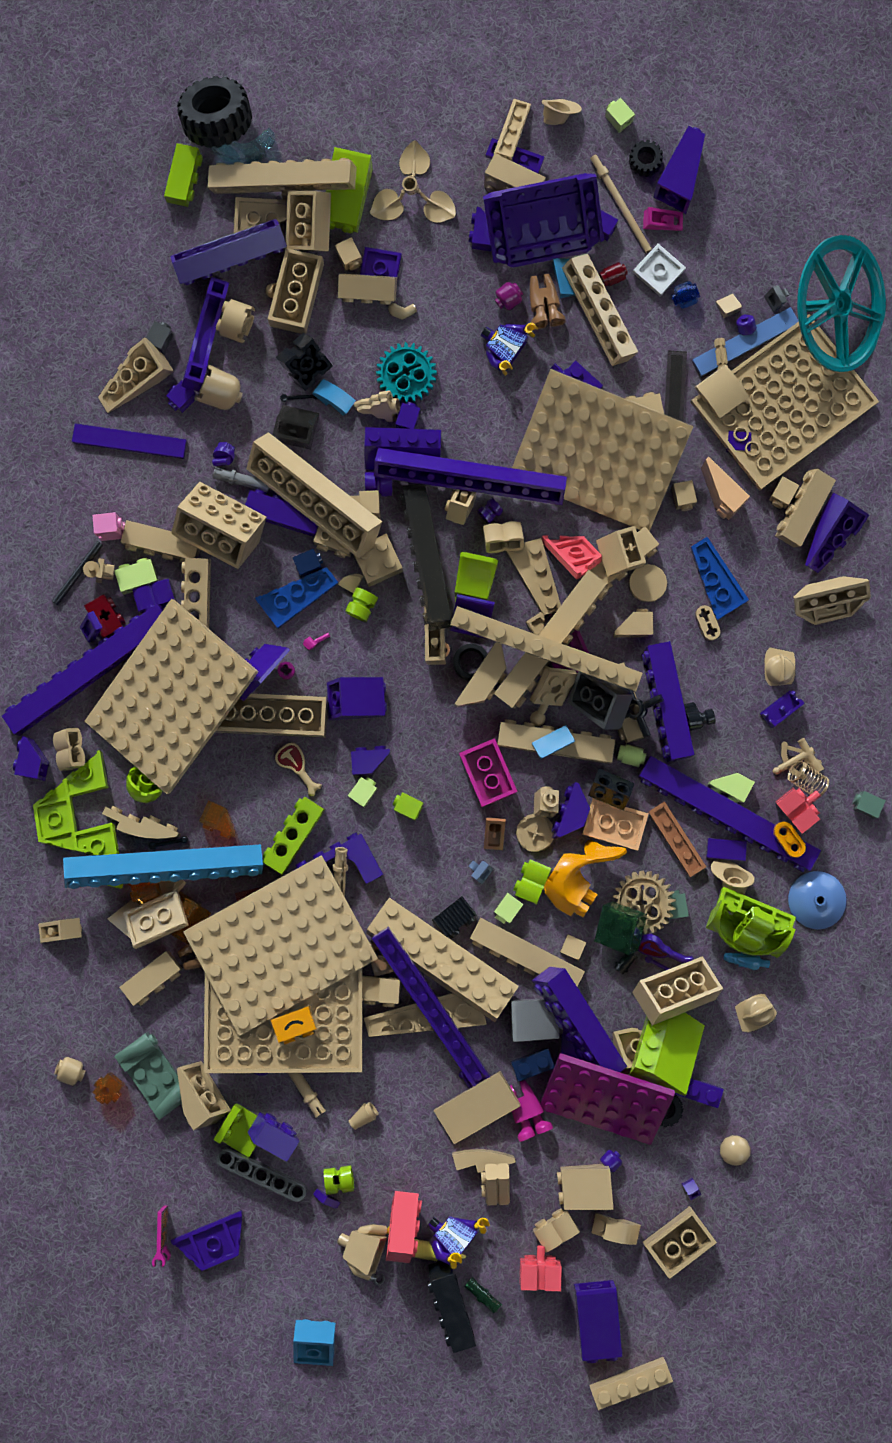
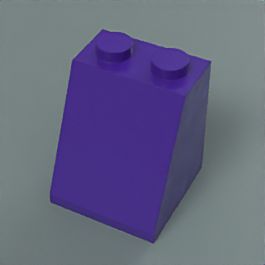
M340 677L327 682L329 720L385 716L387 703L384 699L386 684L383 677Z

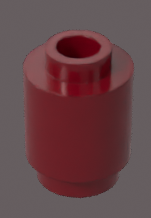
M617 262L602 269V272L598 274L604 286L610 287L626 280L628 271L624 264L621 265L620 262Z

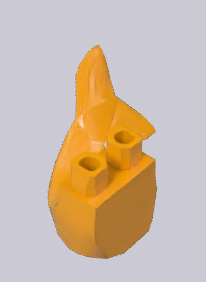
M588 840L584 845L585 855L563 854L544 885L546 896L557 909L565 914L572 916L573 913L584 917L590 906L581 900L591 905L598 894L589 889L591 884L582 876L580 868L591 863L619 859L627 853L626 848L603 846L593 840Z

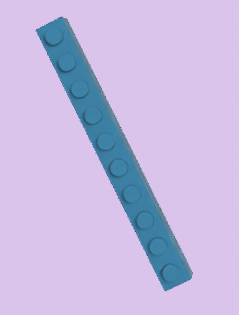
M261 844L63 858L65 888L77 889L87 886L95 888L101 885H136L144 882H177L187 879L194 881L201 878L217 879L219 877L235 878L244 875L257 876L262 874L263 871Z

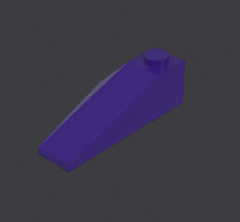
M833 493L822 511L805 565L819 573L834 558V551L838 547L843 548L847 544L844 540L851 533L855 536L860 531L869 514L849 500Z

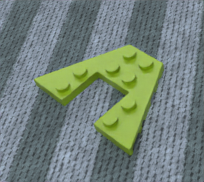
M98 750L97 754L87 761L84 766L70 773L62 780L63 782L54 790L51 789L43 799H39L33 804L38 842L93 856L119 854L115 825L113 823L77 831L72 797L108 788L103 753Z

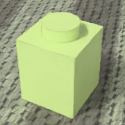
M620 98L616 102L612 101L606 107L605 117L620 133L634 121L635 114Z
M361 777L348 796L365 808L378 790L375 787L376 782L369 777L366 779Z
M507 893L494 911L497 914L495 918L503 924L506 921L511 923L523 904Z

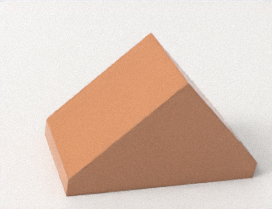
M486 818L484 849L503 850L506 819Z

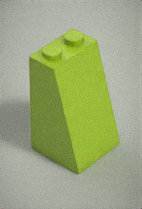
M334 147L332 161L347 158L355 164L357 169L355 189L326 190L327 193H331L330 229L339 228L345 233H358L373 171L372 157L368 154Z

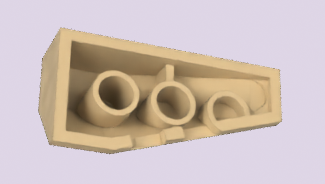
M143 338L129 350L127 358L123 364L119 365L117 368L119 370L113 379L109 380L98 398L107 413L152 388L174 372L166 357L147 338Z

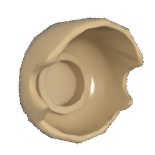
M732 1135L725 1138L720 1145L721 1157L730 1165H742L750 1157L751 1148L745 1138Z

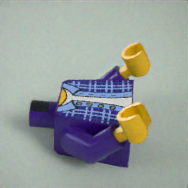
M528 323L527 325L500 324L495 332L485 327L480 336L488 341L485 350L490 365L502 371L503 375L506 376V370L509 368L513 369L512 363L527 343V334L534 338L535 334L532 330H538V327L534 323Z
M449 1216L444 1224H442L433 1217L427 1227L435 1233L430 1244L436 1259L448 1264L452 1269H456V1262L462 1263L461 1254L478 1233L477 1230L479 1229L481 1234L487 1232L485 1226H490L488 1220L480 1218L478 1221Z

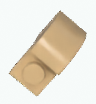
M595 1214L592 1234L620 1244L637 1245L641 1225L624 1219H614L602 1214Z

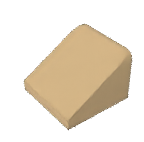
M734 294L716 301L723 318L735 314L742 309L740 302Z
M567 935L560 952L579 960L586 942Z

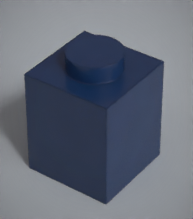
M314 548L292 557L301 578L322 569L320 564L323 563L319 552L315 553Z

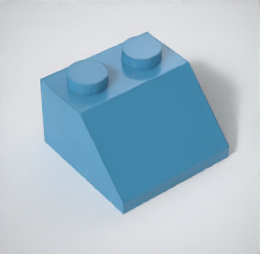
M308 1319L296 1320L293 1339L294 1363L333 1366L336 1323L311 1321Z

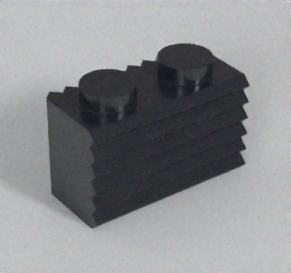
M461 896L432 919V921L443 935L452 939L460 933L459 928L465 924L467 927L476 920L474 918L476 913Z

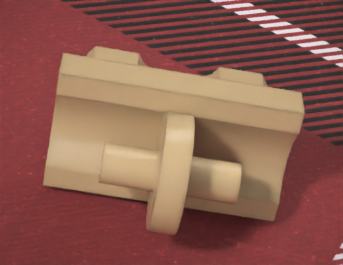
M99 558L98 564L94 561L85 563L83 572L89 578L96 577L97 583H102V579L113 580L114 565L104 564V559Z

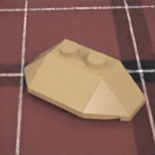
M843 576L808 584L794 596L795 614L814 625L851 617L871 598L869 580Z
M496 642L454 706L458 708L483 703L486 699L490 700L496 692L493 688L497 682L501 684L507 675L504 673L506 664L501 643Z

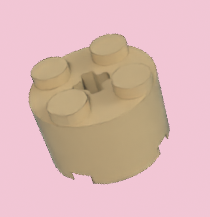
M233 299L229 302L225 301L222 306V312L224 313L222 319H219L217 322L216 330L223 337L244 343L245 340L242 338L244 335L248 336L254 321L251 310L255 311V308Z

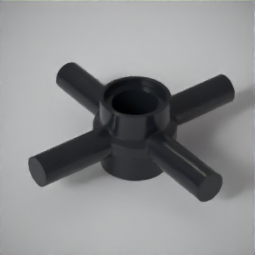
M635 694L633 695L625 719L630 717L633 720H637L644 738L651 735L644 717L647 715L648 708L664 701L662 695L659 694L644 702L636 699ZM635 705L639 706V712L637 714L634 713Z

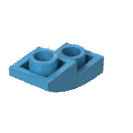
M324 379L321 380L312 392L324 405L330 404L343 416L347 414L356 401L345 391Z

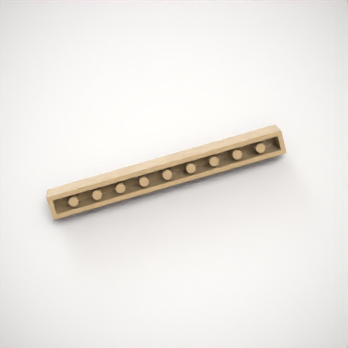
M458 606L450 624L456 628L636 692L643 674L634 669Z

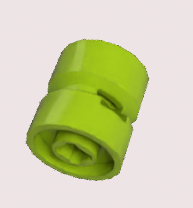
M356 587L352 595L353 601L349 602L345 613L360 621L367 622L371 614L370 608H374L378 597Z
M351 1165L342 1166L339 1170H336L335 1167L324 1169L326 1195L338 1194L339 1190L343 1193L354 1191ZM339 1176L340 1184H335V1177Z

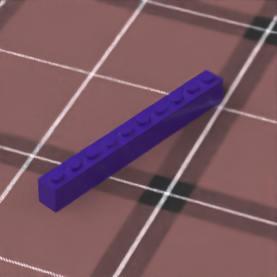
M378 448L374 465V477L563 505L567 480L566 476Z
M158 604L148 606L142 615L134 616L129 620L128 625L116 629L113 632V636L102 639L98 643L99 646L95 649L87 650L83 653L81 659L70 662L66 670L55 673L51 677L52 680L48 683L40 684L34 693L23 696L21 702L16 706L8 707L2 718L12 733L18 736L22 735L129 658L164 610L162 606Z
M652 756L648 758L638 776L642 784L651 787V785L658 788V793L666 797L668 795L673 796L676 803L685 806V804L691 806V811L700 816L702 813L709 816L708 820L716 825L721 823L726 826L725 830L732 834L737 832L743 835V840L750 844L753 842L759 844V849L766 853L772 851L777 854L776 858L785 863L790 861L794 864L793 868L800 872H804V870L811 871L821 852L820 849L804 841L806 846L804 854L800 857H790L773 834L775 824ZM781 828L780 834L785 835L786 830ZM793 844L791 849L797 851L798 847L796 844Z

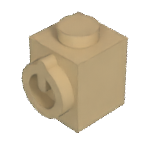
M542 787L534 793V816L554 817L558 813L559 791L553 790L552 787Z

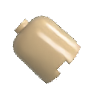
M208 365V372L205 373L199 396L195 395V400L221 410H228L234 406L235 402L239 403L243 393L240 392V381L235 376Z

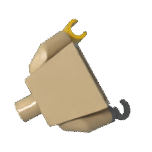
M375 1224L361 1226L358 1230L352 1231L350 1236L342 1233L337 1242L338 1245L345 1247L343 1259L347 1261V1265L352 1273L362 1279L373 1280L375 1285H381L385 1281V1277L382 1276V1281L376 1282L377 1276L374 1273H376L388 1239L385 1235H389V1227Z

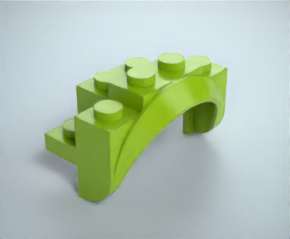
M723 887L717 904L710 913L706 928L716 932L727 945L739 952L749 955H771L779 958L792 941L796 930L793 928L796 917ZM752 907L774 916L776 924L774 932L765 938L764 945L755 952L733 942L735 929Z

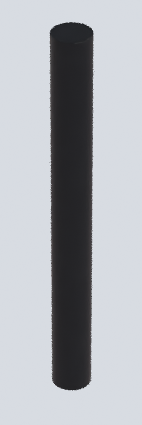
M99 541L94 544L53 598V603L57 606L83 573L85 563L93 560L103 544Z

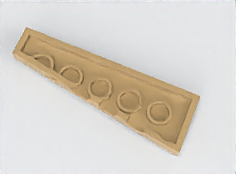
M455 994L437 997L458 1028L487 1025L484 1014ZM417 1004L364 1018L369 1037L434 1031Z

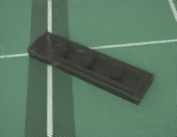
M668 350L664 414L683 422L687 351Z

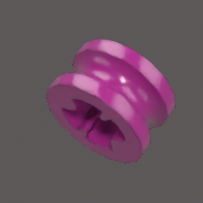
M282 662L278 666L277 671L282 679H290L294 676L295 668L290 662ZM288 665V668L292 671L288 673L289 675L285 676L281 669Z

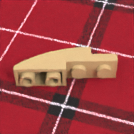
M112 806L111 809L105 807L102 813L119 822L117 830L130 835L149 839H171L181 835V833L177 832V827L169 823L164 826L160 824V819L152 815L149 818L143 817L140 823V818L129 814L127 817L121 814L123 810Z

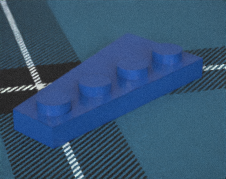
M708 537L691 546L695 563L716 620L721 619L749 601Z
M326 567L300 580L288 583V585L279 589H274L265 595H260L255 599L279 629L335 587L338 581Z

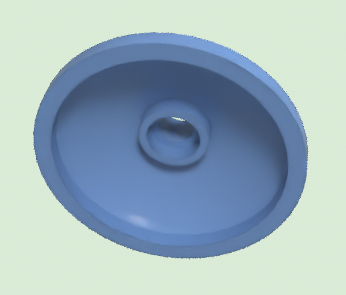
M813 871L805 873L797 878L790 888L788 895L789 909L792 915L796 917L795 919L805 927L811 929L831 927L841 919L846 909V893L842 884L834 876L826 872ZM819 896L823 898L821 904L817 902Z

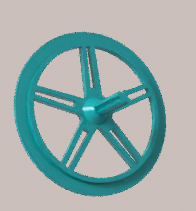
M848 235L830 237L814 249L804 266L798 288L797 312L803 340L814 359L831 371L848 372L854 370L870 357L876 348L886 312L885 286L880 267L869 248L857 238ZM834 250H844L852 254L840 287L823 260L826 254ZM861 267H863L870 285L871 309L855 303L851 299ZM813 271H815L827 294L828 300L806 301L808 285ZM853 308L871 314V317L853 312ZM807 312H815L807 318ZM825 312L827 313V315H825L824 317H822L821 319L817 320L809 326V324L813 322L815 319L820 317ZM848 315L869 321L863 341L850 355ZM834 317L837 358L827 355L817 345L811 333L813 329Z

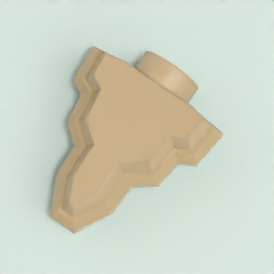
M383 391L372 395L370 398L356 401L354 407L355 410L362 414H372L376 418L385 419L387 422L396 421V414H399L400 400L393 398L391 391Z

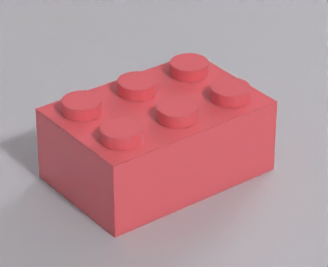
M395 1191L386 1261L410 1263L411 1258H415L418 1240H414V1238L417 1237L420 1220H416V1217L419 1218L422 1200H418V1193Z

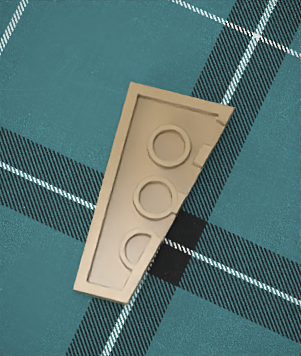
M542 539L524 542V548L521 550L506 551L543 615L556 613L561 603Z

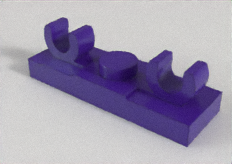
M491 139L486 152V158H493L498 143L497 139ZM516 147L512 162L539 174L544 156Z

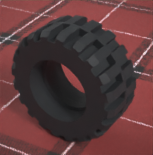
M213 76V78L206 77L202 81H195L192 86H188L185 92L181 94L177 104L178 115L185 135L191 142L201 147L205 145L207 148H212V146L220 148L225 144L228 146L233 141H238L241 135H245L252 122V111L244 87L237 81L230 80L224 76L222 78L218 76Z

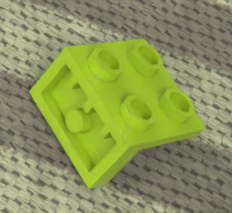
M236 1103L213 1140L219 1144L223 1141L243 1155L250 1157L257 1145L252 1142L248 1130L257 1115Z

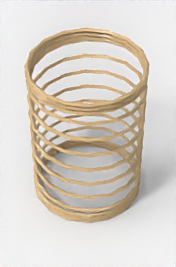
M803 761L796 762L788 773V780L791 783L798 781L796 786L799 787V779L804 775L807 768L811 771L810 768L812 767L806 765ZM799 763L804 764L801 774L797 778L795 776V780L790 781L792 770ZM818 772V779L814 784L812 783L810 792H808V786L805 787L806 781L803 785L801 781V787L799 788L811 795L815 790L813 786L827 777ZM828 778L825 789L820 793L821 796L826 792L829 786Z

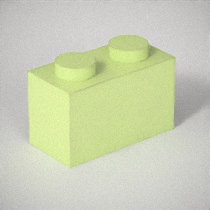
M142 558L137 560L136 564H123L118 567L119 569L114 570L123 595L133 592L132 590L159 581L154 562L151 559Z

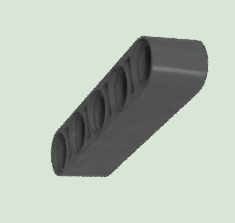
M224 1148L217 1155V1163L222 1168L292 1201L299 1202L307 1194V1186L302 1181L251 1157H247L232 1148ZM229 1153L232 1158L231 1162H224L222 1154ZM240 1162H247L250 1167L249 1170L243 1171L240 1168ZM265 1170L267 1178L260 1179L257 1172ZM282 1178L285 1181V1186L281 1188L276 1186L275 1179ZM294 1187H301L303 1194L296 1196L293 1193Z

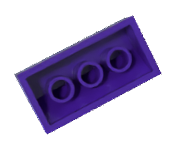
M365 427V470H374L378 448L440 457L441 430Z

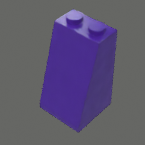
M688 126L657 182L653 198L684 214L687 213L692 200L705 134L699 128Z
M607 1280L574 1284L582 1361L596 1363L598 1359H606V1361L618 1360V1357H622L617 1290L614 1281Z

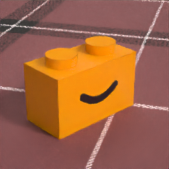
M310 1006L271 1020L278 1043L283 1041L284 1045L295 1041L294 1037L301 1034L303 1038L313 1035V1030L317 1029Z

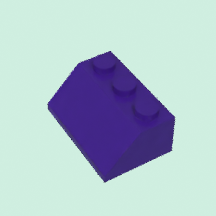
M264 644L260 649L256 647L249 654L251 659L246 658L245 660L259 672L241 695V700L245 701L290 651L288 647Z

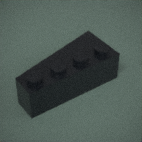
M441 1261L428 1265L430 1281H427L430 1293L434 1292L436 1297L433 1299L436 1311L440 1310L441 1317H439L441 1328H445L447 1332L444 1335L447 1347L451 1346L453 1353L476 1347L474 1333L468 1313L465 1311L466 1308L462 1294H460L456 1274H454L451 1266Z

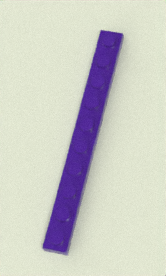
M390 927L374 935L372 940L471 1085L475 1086L491 1077Z

